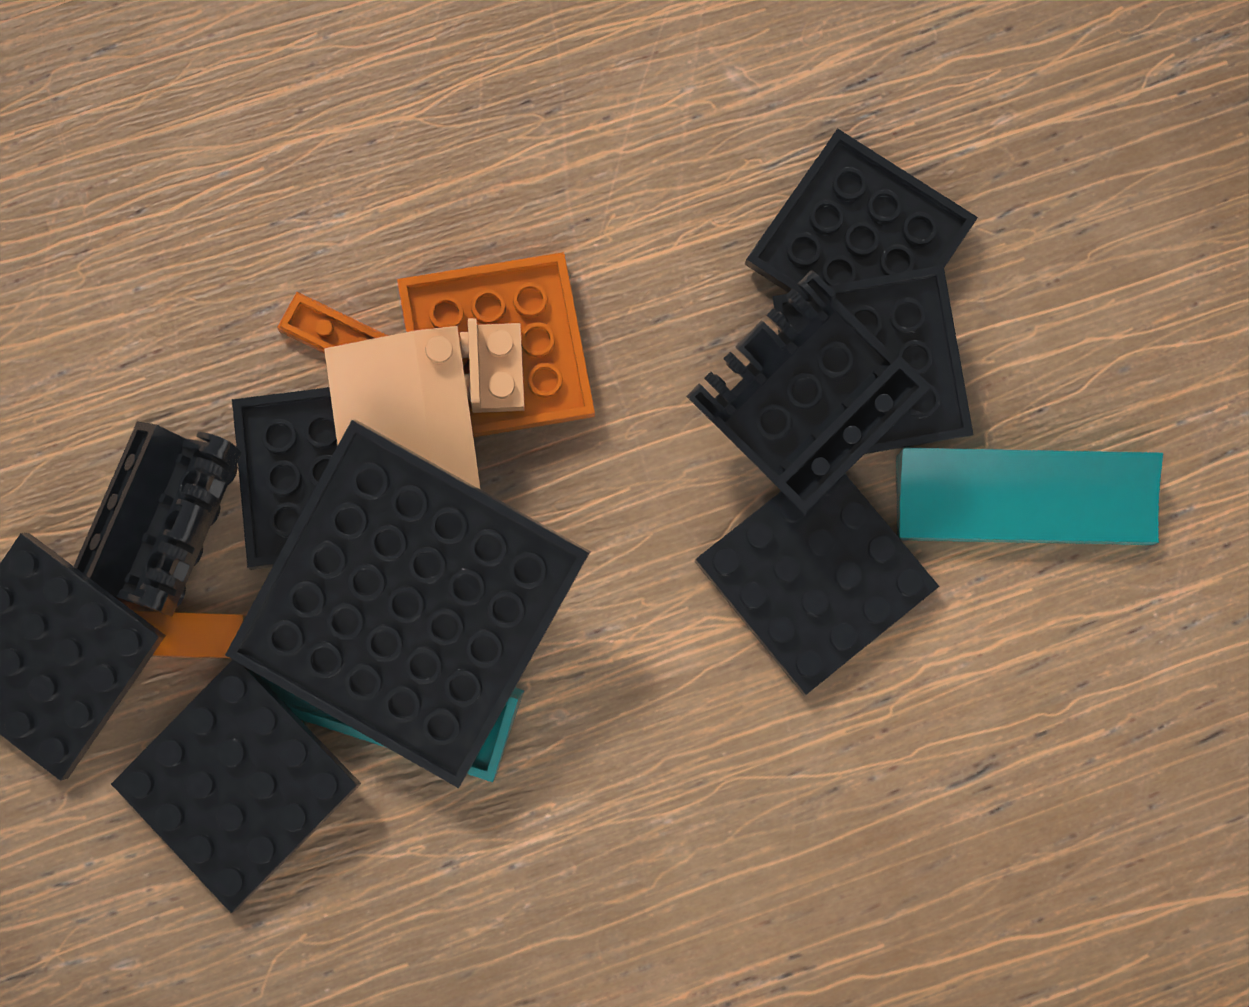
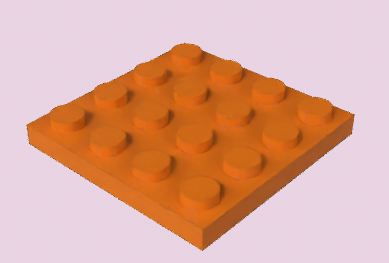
M564 252L397 279L406 332L457 326L460 341V332H468V319L477 318V325L521 324L525 411L473 413L471 400H468L473 438L595 416ZM462 358L464 374H470L469 358Z

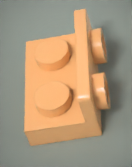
M477 318L468 319V332H460V348L462 358H469L470 374H464L467 397L468 400H471L473 413L525 411L521 324L477 325Z

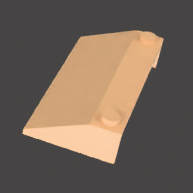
M457 326L416 330L324 348L337 446L351 420H358L481 490Z

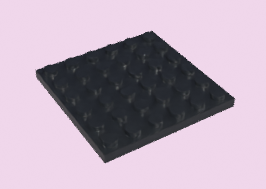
M351 420L225 656L459 788L591 551L358 420Z

